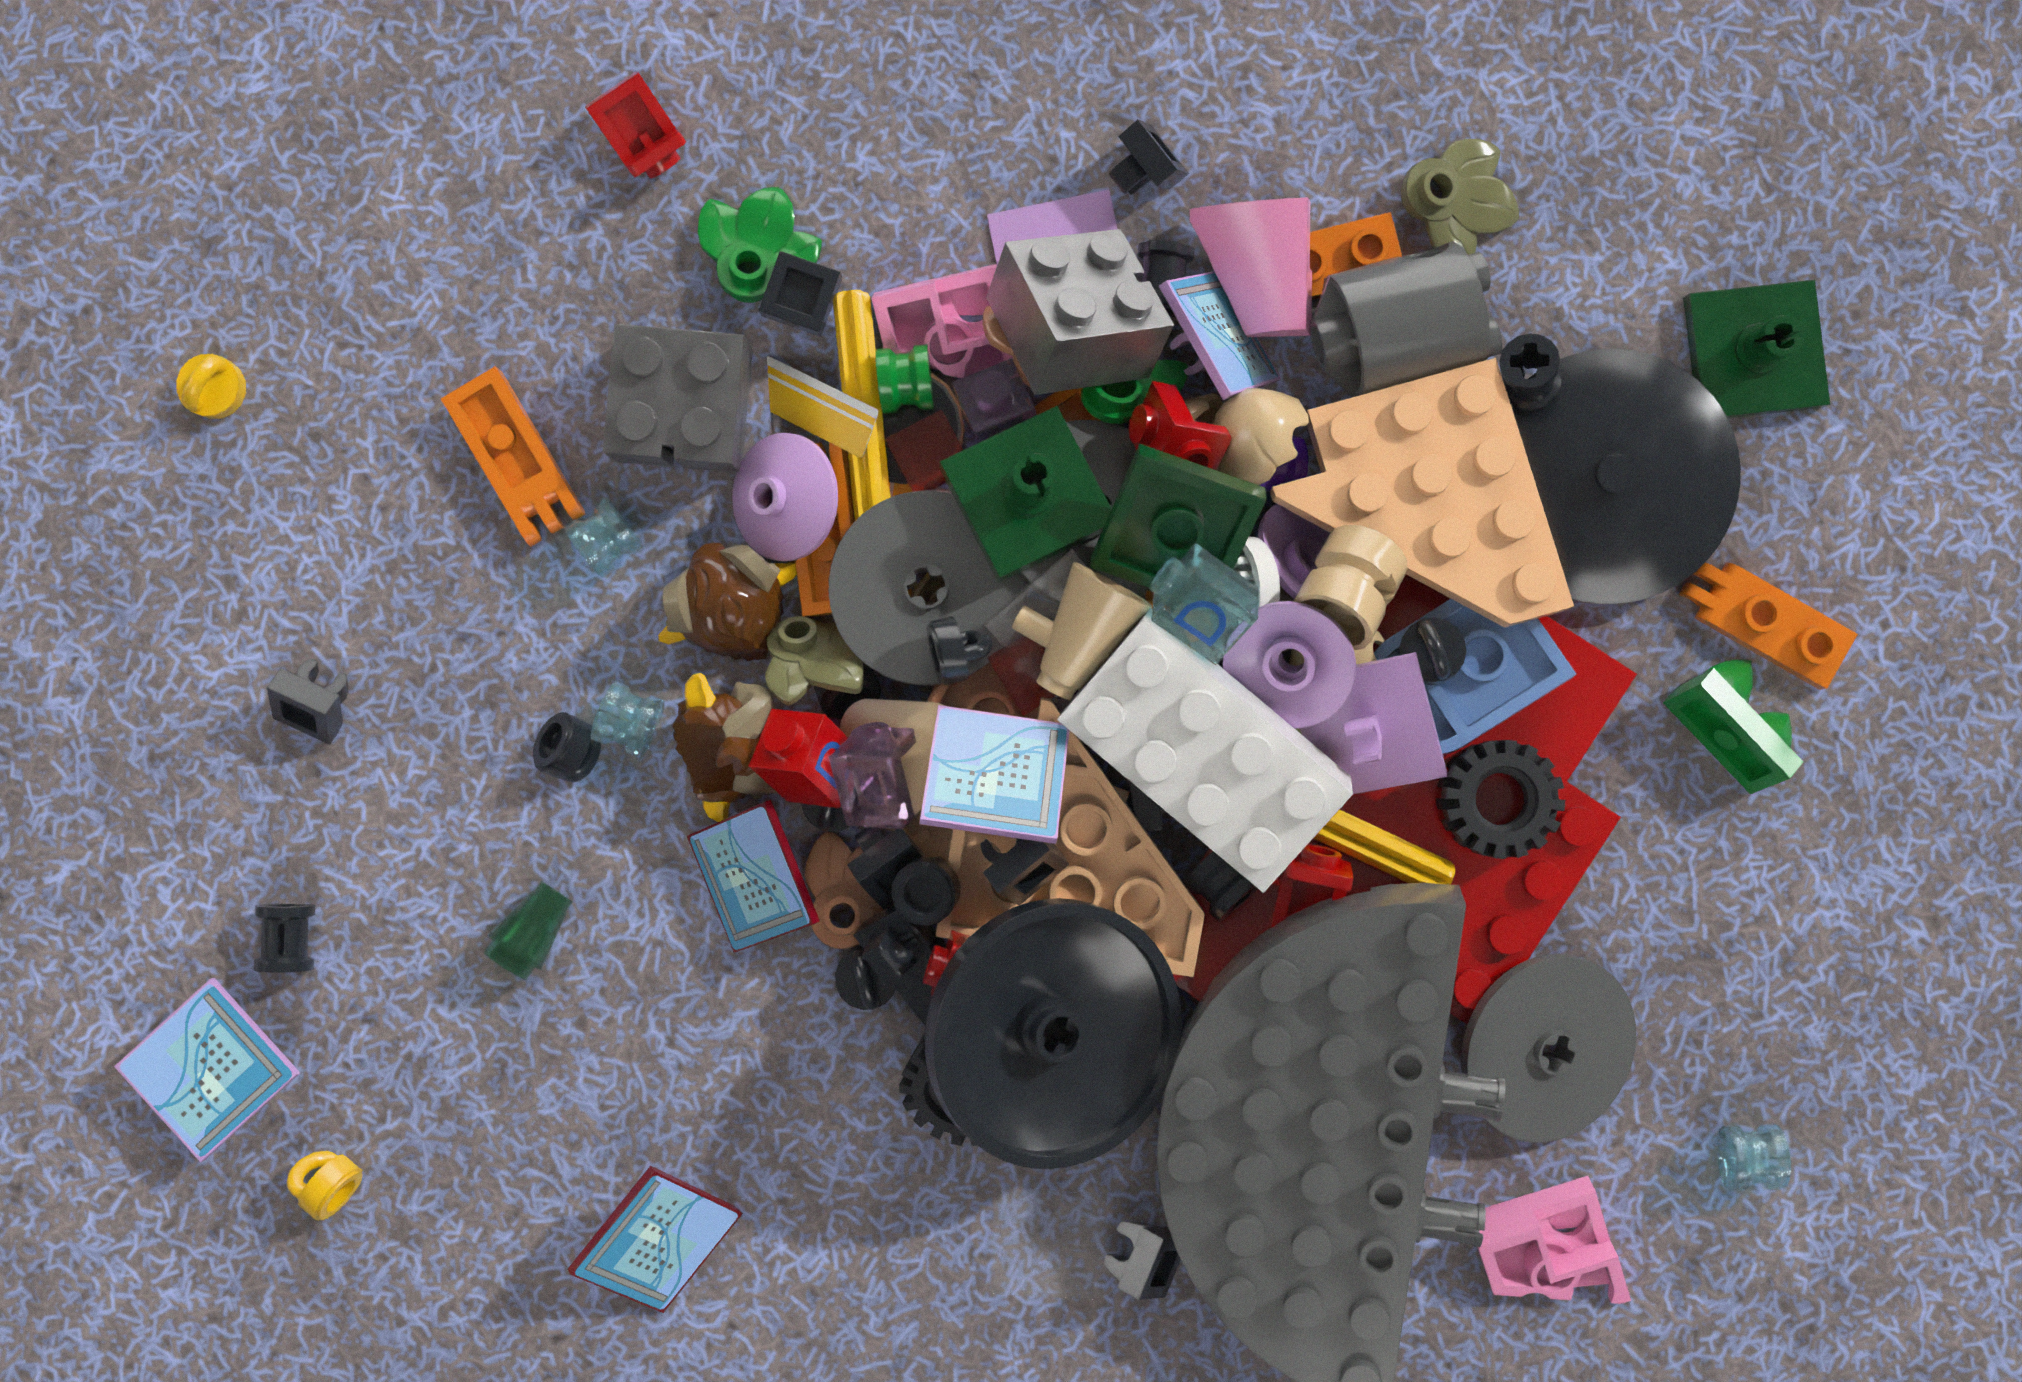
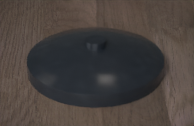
M1597 349L1560 359L1559 372L1562 385L1559 396L1550 402L1546 409L1528 413L1519 411L1512 403L1510 404L1572 601L1588 604H1621L1653 597L1673 588L1694 574L1711 557L1728 531L1738 503L1741 485L1740 457L1734 432L1727 416L1713 395L1695 377L1670 361L1652 354L1627 349ZM1536 373L1528 379L1536 378Z
M1062 898L1043 899L1011 908L981 926L963 943L947 964L935 988L926 1021L925 1056L930 1082L937 1100L949 1119L966 1137L990 1155L1005 1162L1034 1169H1056L1074 1166L1097 1158L1118 1146L1134 1133L1152 1113L1165 1092L1181 1040L1182 1015L1177 985L1166 959L1150 937L1130 920L1113 911L1093 903Z

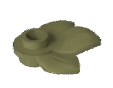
M1482 139L1455 141L1444 150L1439 158L1423 159L1407 171L1401 187L1402 204L1412 217L1425 222L1429 242L1433 248L1455 241L1464 248L1468 255L1473 254L1476 251L1477 234L1500 232L1518 221L1519 208L1513 192L1502 180L1493 177L1501 152L1491 142ZM1431 179L1440 186L1442 191L1441 199L1432 194L1430 190Z
M796 616L779 622L777 627L768 634L767 648L772 660L765 672L766 685L768 690L785 705L789 706L797 702L808 692L811 685L852 694L861 692L864 679L863 662L846 644L835 622L824 624L811 617Z

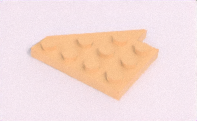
M1496 358L1307 410L1306 413L1309 419L1307 427L1321 473L1273 486L1270 491L1273 502L1330 533L1334 528L1343 525H1361L1377 530L1390 538L1403 551L1408 561L1407 575L1504 628L1563 612L1574 607Z
M1041 697L1037 720L1060 723L1057 719L1061 712L1051 698ZM1069 730L1058 836L1055 845L1070 864L1022 904L1043 899L1062 898L1085 901L1106 908L1130 920L1143 930L1163 954L1172 974L1194 977L1205 916L1202 907L1082 741ZM953 829L947 863L958 876L961 885L960 899L955 909L940 923H937L936 937L949 939L951 930L971 936L994 917L1019 906L998 894L983 874L993 863L984 857L980 847V843L987 839L994 843L1001 853H1007L1015 846L1016 838Z

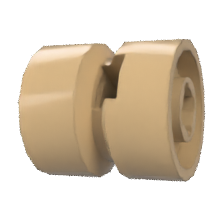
M1343 525L1334 528L1314 562L1317 569L1312 570L1306 577L1293 602L1304 603L1325 612L1343 628L1354 651L1364 649L1372 641L1385 615L1386 605L1394 598L1407 572L1408 561L1403 551L1390 538L1377 530L1361 525Z

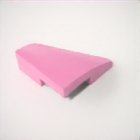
M1308 197L1236 202L1190 209V222L1247 337L1311 336V202Z
M997 264L873 294L871 299L883 348H889L895 354L909 353L914 345L927 344L930 368L940 370L944 375L961 379L964 377L1001 385L1003 389L1010 391L1022 389L1021 385L1023 386L1022 381L1017 375V367L1013 362V356L1000 351L989 343L983 330L982 320L968 322L959 316L983 315L985 308L990 306L986 296Z
M1588 1176L1485 1207V1230H1480V1233L1483 1234V1242L1481 1247H1477L1494 1295L1522 1297L1530 1293H1540L1550 1299L1571 1300L1574 1287L1609 1284L1608 1298L1611 1303L1622 1304L1631 1301L1619 1257L1610 1241L1596 1191ZM1565 1228H1576L1575 1230L1570 1232H1562L1557 1230Z

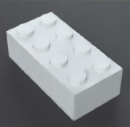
M1151 608L1082 689L1069 701L1057 719L1263 893L1353 795L1352 779L1346 771Z

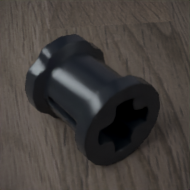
M1149 240L1141 242L1138 245L1137 256L1143 259L1142 268L1144 274L1141 282L1150 281L1168 315L1176 317L1159 285L1167 280L1185 277L1186 265L1193 261L1195 249L1190 245L1176 241Z
M1529 333L1520 335L1509 341L1502 350L1499 360L1501 375L1509 401L1517 410L1533 413L1543 411L1552 401L1557 399L1562 385L1559 372L1560 356L1558 348L1552 340L1539 334ZM1526 369H1537L1536 378H1524Z
M274 903L255 905V916L261 918L262 922L261 957L254 960V971L285 973L314 969V958L308 956V920L315 915V904Z

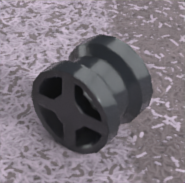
M1214 851L1200 862L1184 880V884L1192 894H1201L1210 903L1209 913L1218 922L1225 920L1258 890L1255 885Z

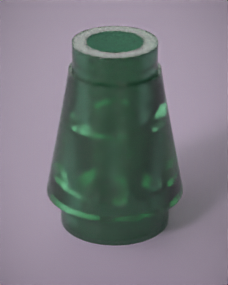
M541 881L536 889L531 891L487 935L492 941L483 953L514 975L527 980L535 968L542 970L567 915L566 912L573 901Z

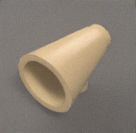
M1073 562L1054 622L1025 605L1017 615L1012 629L1046 648L1040 665L1042 671L1036 682L1053 694L1071 700L1076 690L1082 689L1152 605L1116 581L1084 565Z

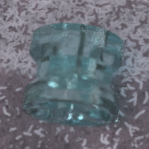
M607 497L602 498L594 505V513L584 521L574 519L564 527L573 545L602 578L614 571L615 561L624 554L635 555L645 548L621 512Z
M615 681L607 690L598 708L591 730V739L604 745L614 741L623 745L627 754L641 759L652 742L656 727L663 715L665 701L652 695L644 699L632 694L629 686Z
M1761 1124L1755 1131L1746 1132L1736 1125L1722 1126L1717 1134L1719 1174L1727 1190L1731 1192L1745 1191L1751 1184H1762L1769 1190H1783L1788 1186L1791 1174L1790 1151L1784 1132L1778 1125Z

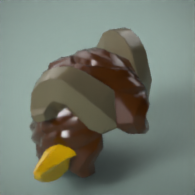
M721 543L703 544L693 553L689 567L663 589V605L667 617V626L659 633L658 641L670 645L688 639L704 648L706 652H713L720 656H730L734 660L741 658L746 661L766 659L768 654L767 636L781 622V616L784 614L782 604L784 597L781 587L797 577L795 561L768 563L748 545L736 544L725 548Z
M702 673L693 674L685 683V700L677 704L678 716L672 725V728L675 730L673 736L678 743L675 749L687 765V772L690 774L691 786H693V793H695L696 799L702 800V806L709 818L720 822L728 818L730 804L738 799H744L747 794L752 799H761L762 795L777 793L749 767L771 709H776L771 692L766 687L758 684L737 682L731 695L726 693L713 694L705 675Z

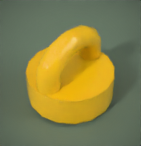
M200 354L189 359L181 367L176 379V389L181 403L190 412L208 419H223L233 414L242 405L246 395V380L241 370L233 362L215 354Z
M330 1151L313 1152L301 1158L290 1169L286 1181L287 1188L298 1199V1205L317 1221L324 1220L334 1215L348 1202L362 1181L363 1170L344 1154L337 1155ZM321 1167L306 1184L304 1177L310 1171Z

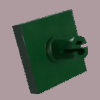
M1815 280L1689 293L1683 297L1692 376L1713 395L1727 418L1817 409L1830 405Z
M1058 406L940 461L939 469L998 583L1100 534L1111 511L1106 497Z
M1139 444L1091 555V568L1190 602L1208 601L1216 605L1266 502L1265 487Z

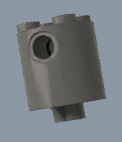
M1452 241L1417 254L1403 257L1397 256L1335 273L1324 278L1322 295L1314 317L1310 322L1312 346L1321 369L1351 397H1356L1487 360L1488 357L1501 354V332L1496 320L1492 316L1488 317L1483 292L1490 289L1491 283L1489 268L1484 256L1480 252L1468 255L1461 245Z

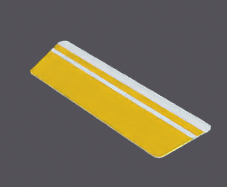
M767 356L770 412L859 458L863 457L878 416V410Z

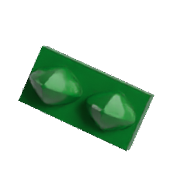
M1735 659L1712 666L1703 674L1679 685L1664 700L1663 704L1749 794H1753L1791 779L1803 764V761L1791 749L1792 726L1789 714L1781 712L1756 713L1748 704L1753 687L1752 661Z

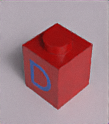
M771 709L749 767L788 802L840 808L861 750L825 714Z

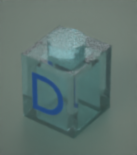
M1196 543L1180 561L1174 557L1169 559L1159 570L1150 587V590L1154 593L1151 621L1214 665L1225 656L1258 619V587Z

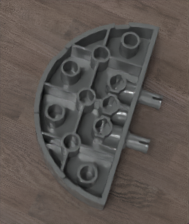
M1407 883L1372 887L1371 891L1349 895L1337 900L1329 898L1288 916L1277 925L1261 933L1237 953L1208 986L1206 994L1193 1011L1190 1019L1187 1020L1181 1032L1180 1046L1163 1096L1158 1129L1157 1164L1159 1190L1166 1222L1182 1263L1193 1284L1211 1310L1235 1337L1257 1356L1297 1382H1394L1415 1242L1419 1243L1421 1237L1472 1244L1473 1247H1481L1483 1242V1234L1480 1233V1230H1485L1486 1209L1484 1203L1477 1202L1473 1204L1426 1196L1425 1189H1423L1434 1117L1438 1118L1440 1111L1488 1118L1492 1119V1121L1500 1122L1503 1108L1499 1107V1103L1505 1104L1506 1083L1504 1078H1489L1445 1071L1444 1064H1442L1466 911V903L1459 885Z

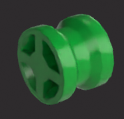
M914 345L909 353L895 354L889 348L876 349L877 381L882 413H896L902 405L913 404L920 410L934 409L928 345Z

